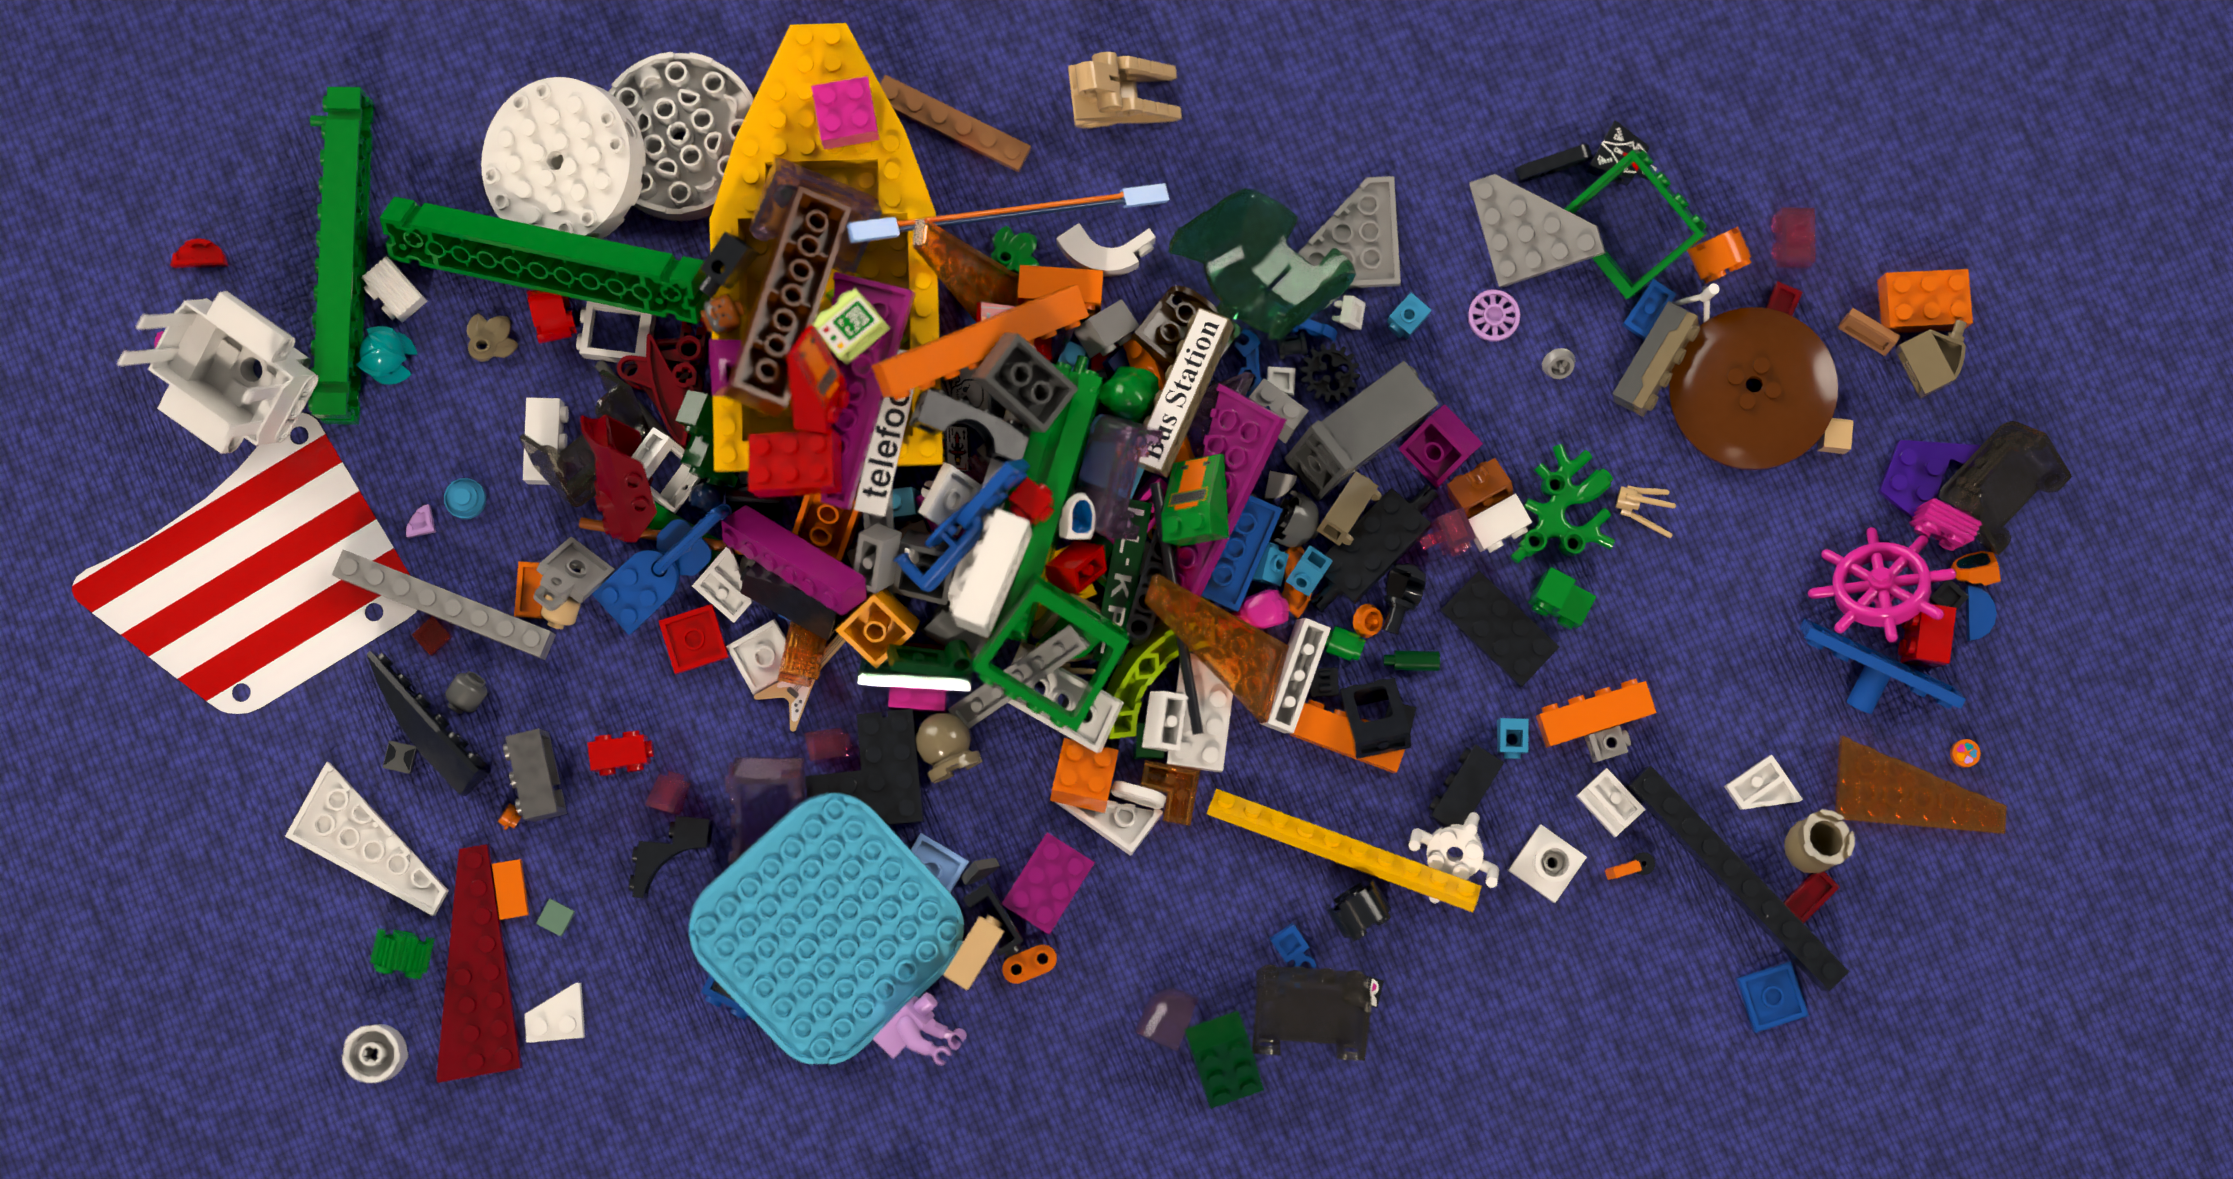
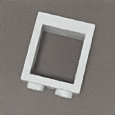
M587 301L586 307L581 309L580 322L584 324L582 334L579 333L577 336L576 349L580 350L579 353L585 359L617 363L622 357L627 355L646 357L647 335L651 334L654 337L657 316ZM596 310L640 316L635 353L590 348ZM628 361V362H626L625 364H636V363L633 362V361Z
M653 427L632 455V458L644 464L649 480L669 451L682 459L685 450L669 436ZM682 464L661 494L650 486L653 499L676 514L701 478L690 474V468Z

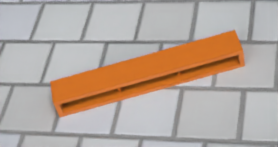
M1078 285L1067 286L871 366L883 397L894 396L895 400H899L911 395L910 389L919 386V389L923 390L936 384L935 379L943 376L944 380L960 375L959 369L968 366L969 370L979 367L1004 333H1017L1030 345H1033L1032 339L1041 337V340H1045L1057 335L1056 330L1064 327L1065 330L1078 327L1081 325L1080 320L1089 317Z

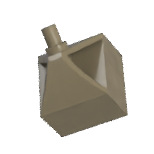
M1956 320L1952 333H1948V336L1930 329L1900 344L1896 348L1895 352L1920 399L1950 385L1958 377L1965 358L1966 346L1963 333L1966 322Z

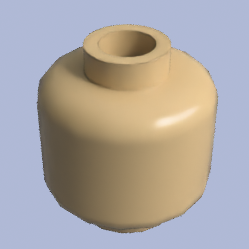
M546 595V596H545V599L550 600V601L553 600V598H552L551 596H549V595ZM569 595L567 601L556 610L549 611L542 606L541 615L544 619L548 620V626L563 629L564 625L569 626L576 622L581 604Z

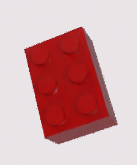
M829 429L827 434L812 431L749 434L748 491L757 497L842 493V436L833 429Z

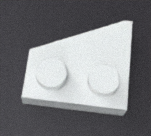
M729 546L725 547L692 585L693 588L733 623L737 621L754 601L740 593L743 581L740 580L742 572L734 552Z
M1773 755L1767 756L1724 786L1739 809L1794 803L1803 800Z
M581 983L573 984L525 1014L526 1043L585 1037Z

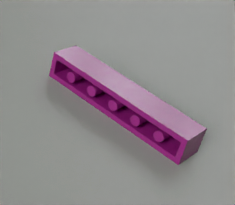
M743 506L722 520V538L727 546L736 549L748 559L757 562L766 570L778 575L787 583L805 592L808 596H812L827 608L844 615L866 599V582L863 575L749 506Z

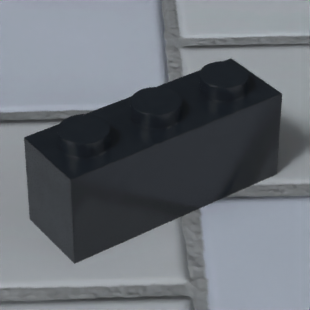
M1476 744L1471 749L1466 747L1458 759V762L1461 763L1456 773L1451 771L1443 783L1446 786L1441 796L1436 794L1428 809L1432 810L1428 817L1445 828L1451 827L1453 824L1464 825L1468 815L1475 811L1504 764L1503 761Z

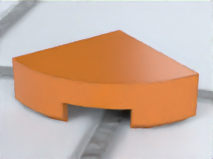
M1634 860L1607 868L1605 873L1607 880L1641 871L1642 868L1640 862Z

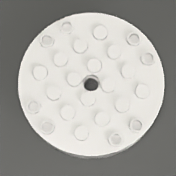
M667 52L643 59L624 71L613 82L612 88L609 91L611 95L622 102L631 112L638 124L644 142L646 165L642 169L640 182L643 185L634 206L649 215L667 220L687 221L710 216L736 135L754 99L743 81L731 69L710 57L691 52L690 54ZM678 132H686L683 140H675L673 138Z
M553 77L526 85L514 93L502 105L487 131L483 145L481 165L483 184L487 197L499 218L602 239L625 220L623 217L627 214L631 205L634 206L643 185L640 182L646 160L641 131L633 115L622 102L618 101L610 92L577 79Z

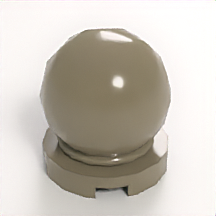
M951 713L933 714L926 718L919 726L915 738L917 751L925 762L933 766L932 770L927 773L932 783H938L954 777L952 771L958 768L965 767L966 770H969L982 763L979 751L972 752L969 750L971 743L969 728Z
M1820 810L1808 815L1804 820L1796 822L1790 828L1784 840L1785 855L1792 866L1804 873H1821L1843 863L1845 859L1850 857L1855 846L1853 831L1850 832L1848 826L1843 822L1845 818L1831 810Z

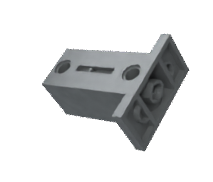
M1402 361L1323 421L1318 420L1311 425L1284 460L1317 502H1319L1335 486L1420 424L1439 403L1436 401L1433 391L1425 387L1419 380L1416 370L1412 366H1408L1405 361Z

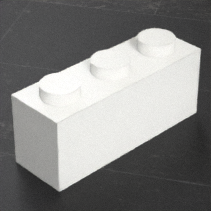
M526 398L523 481L527 484L561 485V477L565 478L566 462L562 461L563 450L567 449V434H563L564 423L568 422L569 411L568 406H565V403L560 398Z

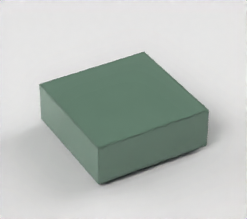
M549 898L536 924L563 937L576 911Z

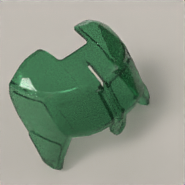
M1244 188L1225 197L1208 211L1201 213L1184 226L1179 227L1169 243V253L1203 263L1207 282L1215 296L1221 301L1216 308L1220 314L1230 319H1240L1251 327L1268 333V338L1271 340L1284 338L1297 325H1301L1327 308L1349 288L1356 276L1352 262L1337 248L1331 249L1318 266H1313L1291 248L1287 243V239L1298 221V216L1283 204L1255 189ZM1283 273L1286 274L1270 291H1266Z

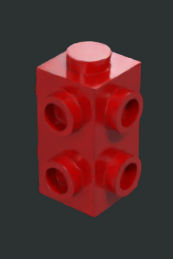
M638 730L623 732L622 738L612 739L611 735L595 736L594 742H587L591 771L599 772V776L616 774V769L627 767V772L644 770V765L651 764L650 757H654L652 740L648 741V736L640 735Z

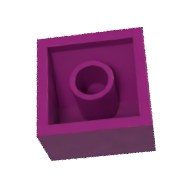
M1444 404L1404 442L1399 450L1437 489L1483 443Z

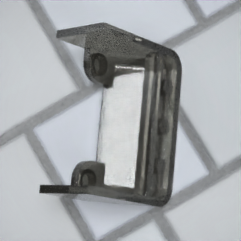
M601 370L599 374L608 392L596 404L595 414L597 419L606 414L640 431L643 441L651 430L631 386L606 370ZM525 434L519 437L534 468L565 502L573 507H580L596 495L594 481L597 480L595 454L583 434L560 453L553 446H542Z

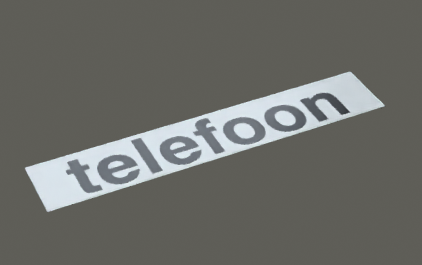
M899 349L897 355L905 352V350ZM914 388L910 389L911 395L899 400H895L894 396L884 397L865 460L854 510L885 516Z

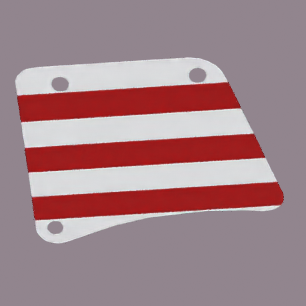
M301 413L293 427L294 429L301 426L308 431L309 436L304 444L298 445L293 443L289 434L280 443L258 445L244 463L207 498L146 540L104 562L86 569L76 577L72 585L73 596L82 606L205 701L226 713H249L265 706L404 622L417 611L414 608L340 580L332 575L340 554L344 549L410 576L319 422L309 414ZM371 603L380 604L383 608V616L378 621H370L365 616V609ZM240 683L248 685L251 690L250 697L244 702L236 701L232 695L233 688Z

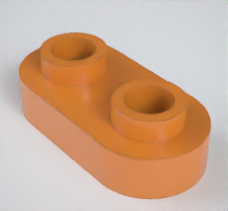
M1037 945L1006 959L1002 967L1003 975L1011 983H1022L1052 970L1056 965L1057 956L1054 949L1050 946ZM1040 953H1045L1048 956L1046 964H1040L1037 961V956ZM1014 964H1019L1022 967V972L1019 975H1014L1011 972V967Z

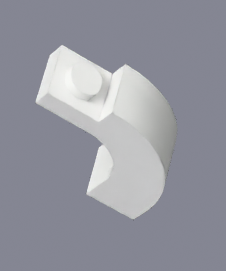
M1078 223L1057 237L1056 242L1064 256L1077 268L1103 270L1104 277H1113L1127 274L1139 268V260L1136 256L1143 257L1154 249L1152 245L1155 244L1156 237L1149 228L1123 246L1106 248L1094 243Z

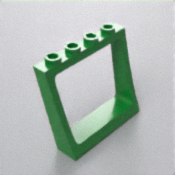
M1033 572L1000 624L972 662L973 670L980 673V679L986 684L993 686L997 683L1003 687L1004 694L1009 698L1017 700L1020 697L1027 702L1026 706L1032 712L1040 714L1043 711L1048 714L1050 721L1055 726L1064 728L1066 725L1077 732L1127 646L1129 639L1124 628ZM1033 602L1041 603L1109 645L1073 710L1069 711L990 663L992 657Z

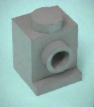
M1620 725L1584 737L1593 763L1627 753V747L1631 746L1628 732L1626 730L1621 731ZM1608 738L1614 739V748L1607 746L1606 741Z

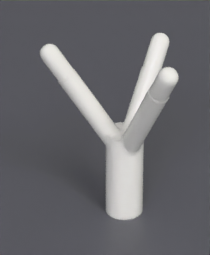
M1711 284L1708 287L1703 286L1700 294L1671 303L1681 306L1698 300L1704 302L1703 317L1704 322L1709 320L1710 299L1719 292V286L1717 284Z

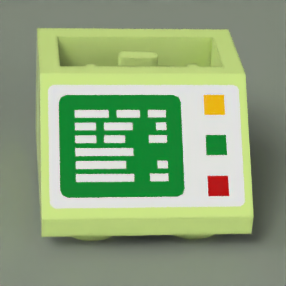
M856 289L841 295L837 301L838 303L830 310L821 312L812 324L823 341L846 365L891 329L871 303Z

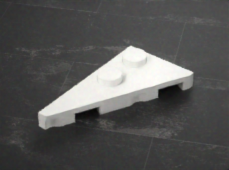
M1110 800L1107 802L1105 813L1055 802L1130 856L1163 814V811L1160 809H1154L1153 811L1136 808L1133 804H1118L1116 801Z

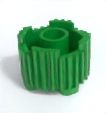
M378 928L370 963L374 964V968H376L375 971L393 974V970H399L405 973V977L421 979L422 974L428 971L434 939L426 937V940L422 941L417 938L415 933L401 930H393V934L389 935L385 934V929Z

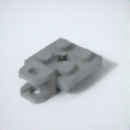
M570 537L539 563L536 571L542 574L543 577L540 581L541 586L537 588L533 598L549 611L558 609L567 601L569 595L581 604L613 574L615 569L573 537ZM577 568L580 572L578 573L573 570ZM544 595L551 596L553 600L545 599Z

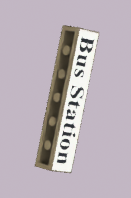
M1198 308L1196 315L1193 314L1188 322L1187 329L1189 331L1186 338L1178 344L1176 355L1178 356L1174 365H1170L1166 371V383L1163 389L1157 392L1154 399V410L1151 416L1148 415L1142 427L1144 431L1140 441L1135 442L1131 451V460L1137 467L1168 478L1173 463L1234 329L1230 319L1202 308Z

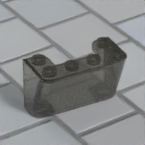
M1272 964L1259 968L1256 972L1252 1030L1253 1054L1280 1055V1040L1336 1044L1337 1059L1365 1061L1372 1003L1369 978L1359 970L1335 971L1330 968L1319 970L1306 969L1301 966L1288 968L1277 967ZM1266 1042L1272 1044L1273 1046L1265 1047L1260 1045L1259 1043ZM1345 1048H1354V1049H1356L1357 1051H1356V1052H1348V1051H1345L1344 1049H1345Z

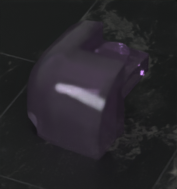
M1175 988L1160 990L1152 995L1147 1002L1135 1032L1178 1051L1185 1035L1184 1029L1188 1028L1199 997Z

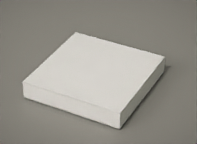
M775 619L726 646L753 695L803 668Z

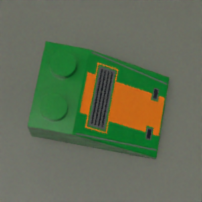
M1224 454L1173 463L1161 513L1163 542L1185 546L1229 538Z

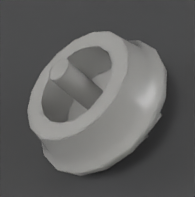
M1554 349L1544 357L1542 370L1546 375L1554 379H1563L1572 373L1575 356L1568 349Z

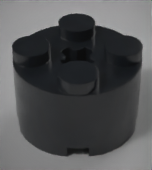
M1373 878L1367 879L1369 883L1367 886L1363 887L1361 883H1358L1344 891L1334 899L1336 905L1333 908L1329 904L1325 908L1344 938L1351 937L1353 941H1356L1367 934L1366 929L1373 924L1380 926L1391 918L1389 914L1391 906Z

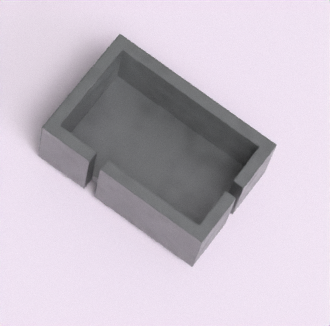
M535 729L506 736L507 744H503V750L506 760H511L513 771L509 772L512 787L517 788L519 799L515 800L518 815H523L524 820L536 822L567 814L562 789L553 791V786L560 784L549 732Z

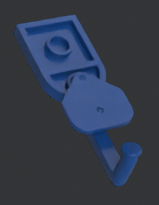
M1024 459L1006 462L970 502L964 504L933 532L925 542L927 547L939 545L944 541L950 547L925 574L910 560L908 552L897 556L893 561L898 563L904 573L920 589L926 592L933 591L978 543L983 528L982 518L994 506L999 508L1008 499L1009 496L1006 493L1013 486L1017 488L1027 478L1028 475L1025 472L1031 466ZM961 525L966 531L956 540L953 535L959 530L958 526Z
M721 504L709 511L694 527L683 519L671 521L658 533L657 549H647L634 554L592 595L628 635L633 634L675 594L679 586L680 575H696L710 562L712 550L702 536L719 520H723L731 515L732 508L728 504Z

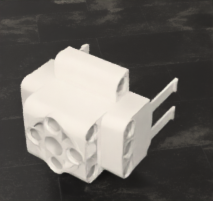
M228 291L219 292L213 302L207 298L185 300L182 306L172 314H143L136 328L166 327L156 348L152 350L131 352L125 350L117 364L124 366L150 363L148 370L169 384L157 409L221 454L235 451L244 438L258 446L276 442L280 443L289 436L319 379L318 375L308 369L311 363L310 358L293 347L295 344L294 337ZM256 359L262 365V375L260 378L253 371Z

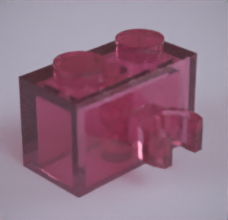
M1781 208L1776 213V216H1773L1771 225L1772 232L1776 233V243H1773L1772 258L1776 259V268H1809L1815 263V208Z
M1462 507L1437 517L1432 523L1434 533L1422 537L1419 541L1423 550L1439 544L1443 556L1451 553L1452 557L1468 551L1467 549L1471 548L1470 543L1476 539V536Z

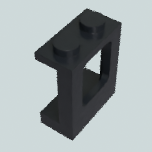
M1395 678L1379 679L1372 683L1351 685L1340 689L1341 706L1345 710L1356 759L1411 748V731ZM1389 700L1393 713L1391 717L1369 722L1360 720L1357 706Z

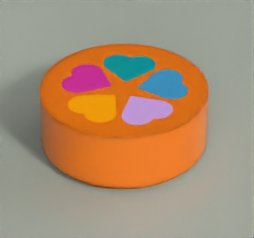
M1959 740L1950 749L1951 760L1959 767H1971L1980 759V748L1972 740Z

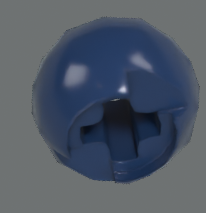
M704 482L695 485L689 495V503L692 505V509L704 516L713 508L723 504L724 501L719 488Z

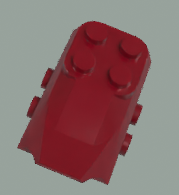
M606 414L599 419H592L582 415L580 417L581 431L595 454L597 480L594 481L597 494L595 499L598 511L603 513L604 518L602 522L605 534H611L613 539L617 538L624 542H637L657 513L650 488L653 482V475L648 480L644 464L632 458V455L643 442L640 431Z

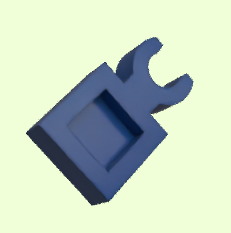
M1293 923L1270 938L1286 963L1294 959V969L1301 977L1304 975L1300 969L1302 962L1307 961L1313 968L1316 967L1314 959L1310 955L1303 953L1310 947Z

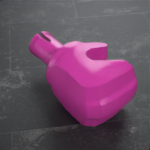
M1265 590L1245 598L1239 612L1234 611L1218 616L1217 624L1221 633H1226L1229 630L1245 626L1250 632L1257 630V628L1264 629L1277 626L1289 620V603L1280 591Z

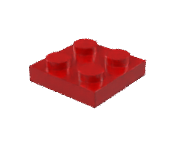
M713 604L659 620L676 675L729 658Z

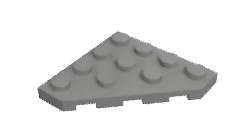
M1496 174L1469 183L1499 287L1502 288L1606 253L1599 228L1567 210Z
M1394 176L1367 177L1357 190L1336 210L1333 216L1314 234L1300 252L1289 262L1290 291L1400 286Z

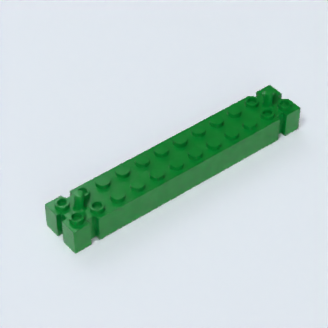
M327 87V96H323L322 105L323 111L328 112V116L311 115L310 117L311 126L321 127V135L325 139L324 149L320 151L323 176L319 178V191L322 193V203L318 204L317 215L318 219L321 220V229L316 233L317 247H320L319 258L315 260L318 285L314 286L313 295L315 302H317V312L313 313L312 325L316 329L315 340L311 342L314 367L310 369L318 375L319 379L308 399L309 411H312V415L316 418H321V421L325 424L359 425V392H361L362 370L356 364L361 361L359 352L364 333L365 289L363 287L366 286V282L362 279V276L366 274L372 156L371 124H373L374 102L369 97H366V93L361 87Z
M395 196L379 217L383 234L390 236L386 246L391 260L411 263L413 259L419 260L420 266L661 317H667L668 313L675 314L676 320L698 324L702 317L701 311L704 310V304L710 300L709 296L698 288L706 278V273L700 269L704 260L685 256L681 260H676L671 253L424 203L422 207H419L414 200Z

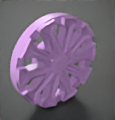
M1500 290L1482 292L1473 300L1468 311V322L1471 329L1479 338L1488 341H1501L1508 338L1516 330L1520 321L1518 304L1513 297ZM1497 295L1501 297L1499 304H1496L1495 297ZM1484 297H1489L1490 305L1486 303ZM1506 302L1511 303V307L1503 308ZM1480 304L1484 310L1477 309L1475 305ZM1514 313L1515 317L1511 318L1506 316V314ZM1474 314L1483 316L1482 318L1476 320L1473 319ZM1503 322L1512 324V328L1508 329ZM1486 323L1482 330L1477 328V325ZM1490 326L1492 328V336L1486 335ZM1497 326L1502 330L1503 335H1498Z

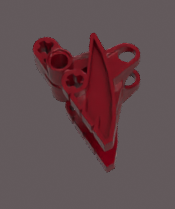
M703 317L699 321L702 327L697 328L696 337L691 325L694 326L696 324L683 321L680 338L655 340L651 334H648L646 339V357L627 355L622 357L617 364L619 376L625 380V383L630 388L648 394L659 410L666 428L676 443L684 450L691 435L684 431L685 427L675 420L687 391L703 393L704 382L696 370H701L707 365V351L711 332L708 331ZM676 345V349L664 351L661 349V347ZM697 350L694 355L688 356L691 351ZM633 361L636 363L629 365L623 374L622 367L626 362ZM637 369V372L634 375L629 376L632 370Z

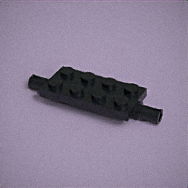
M1425 484L1410 501L1405 500L1391 488L1350 529L1348 534L1353 537L1351 545L1341 543L1339 546L1335 544L1325 554V556L1333 560L1323 575L1326 579V585L1309 600L1315 608H1318L1319 612L1323 613L1338 596H1345L1353 604H1356L1432 528V523L1422 515V512L1438 498V494L1433 489L1430 490L1431 487Z

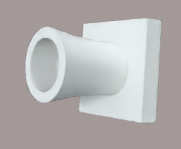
M1540 824L1508 871L1555 903L1587 857ZM1550 857L1555 862L1554 868L1547 866V860Z

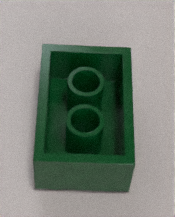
M1239 1011L1184 1029L1210 1109L1264 1090Z

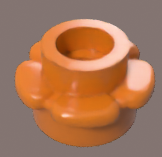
M509 803L500 816L498 823L504 826V830L509 826L514 829L522 816H519L516 807Z

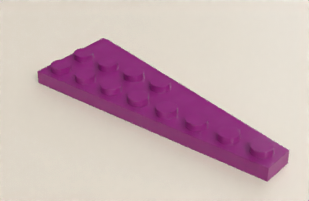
M835 272L833 276L835 282L832 306L838 303L837 301L841 295L856 289L871 303L891 328L847 365L831 350L833 359L845 377L846 391H849L850 399L848 406L840 413L838 421L833 423L830 428L842 436V493L821 494V502L851 510L884 400L871 365L897 355L915 293L913 290Z
M1219 384L1217 387L1219 394L1215 409L1212 408L1210 417L1213 418L1209 434L1205 435L1203 442L1205 444L1203 457L1224 454L1230 537L1287 419L1231 388ZM1229 538L1180 546V548L1176 549L1175 557H1177L1175 569L1184 621H1189ZM1166 589L1162 609L1172 614L1168 589Z

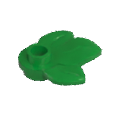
M1008 226L1002 227L995 234L993 239L995 250L991 255V264L997 272L1006 274L1015 271L1019 273L1020 265L1039 266L1038 261L1031 256L1037 246V237L1035 235L1020 233L1015 236ZM1000 257H1007L1009 261H1003Z

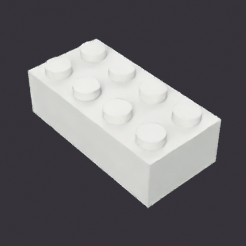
M999 509L996 510L994 516L990 515L984 527V531L987 532L984 541L977 543L973 552V558H976L972 569H966L961 582L964 584L961 595H955L950 607L957 626L987 638L990 637L1033 535L1029 521Z
M1190 653L1203 733L1192 735L1188 706L1186 705L1185 708L1187 710L1184 711L1186 715L1183 717L1185 721L1183 722L1184 727L1181 734L1183 738L1180 739L1182 744L1179 745L1181 749L1179 751H1168L1166 765L1222 773L1237 660ZM1179 665L1176 693L1186 695L1181 665Z

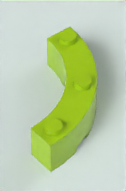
M1204 611L1193 612L1189 621H1185L1190 652L1214 645L1213 618ZM1173 619L1154 628L1148 641L1144 644L1134 645L1124 656L1122 665H1118L1113 673L1106 692L1124 703L1108 736L1109 739L1136 736L1138 714L1142 704L1141 699L1146 688L1166 668L1167 663L1179 656Z

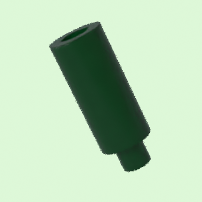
M1394 650V655H1384L1383 665L1393 666L1394 671H1439L1440 653L1439 651Z

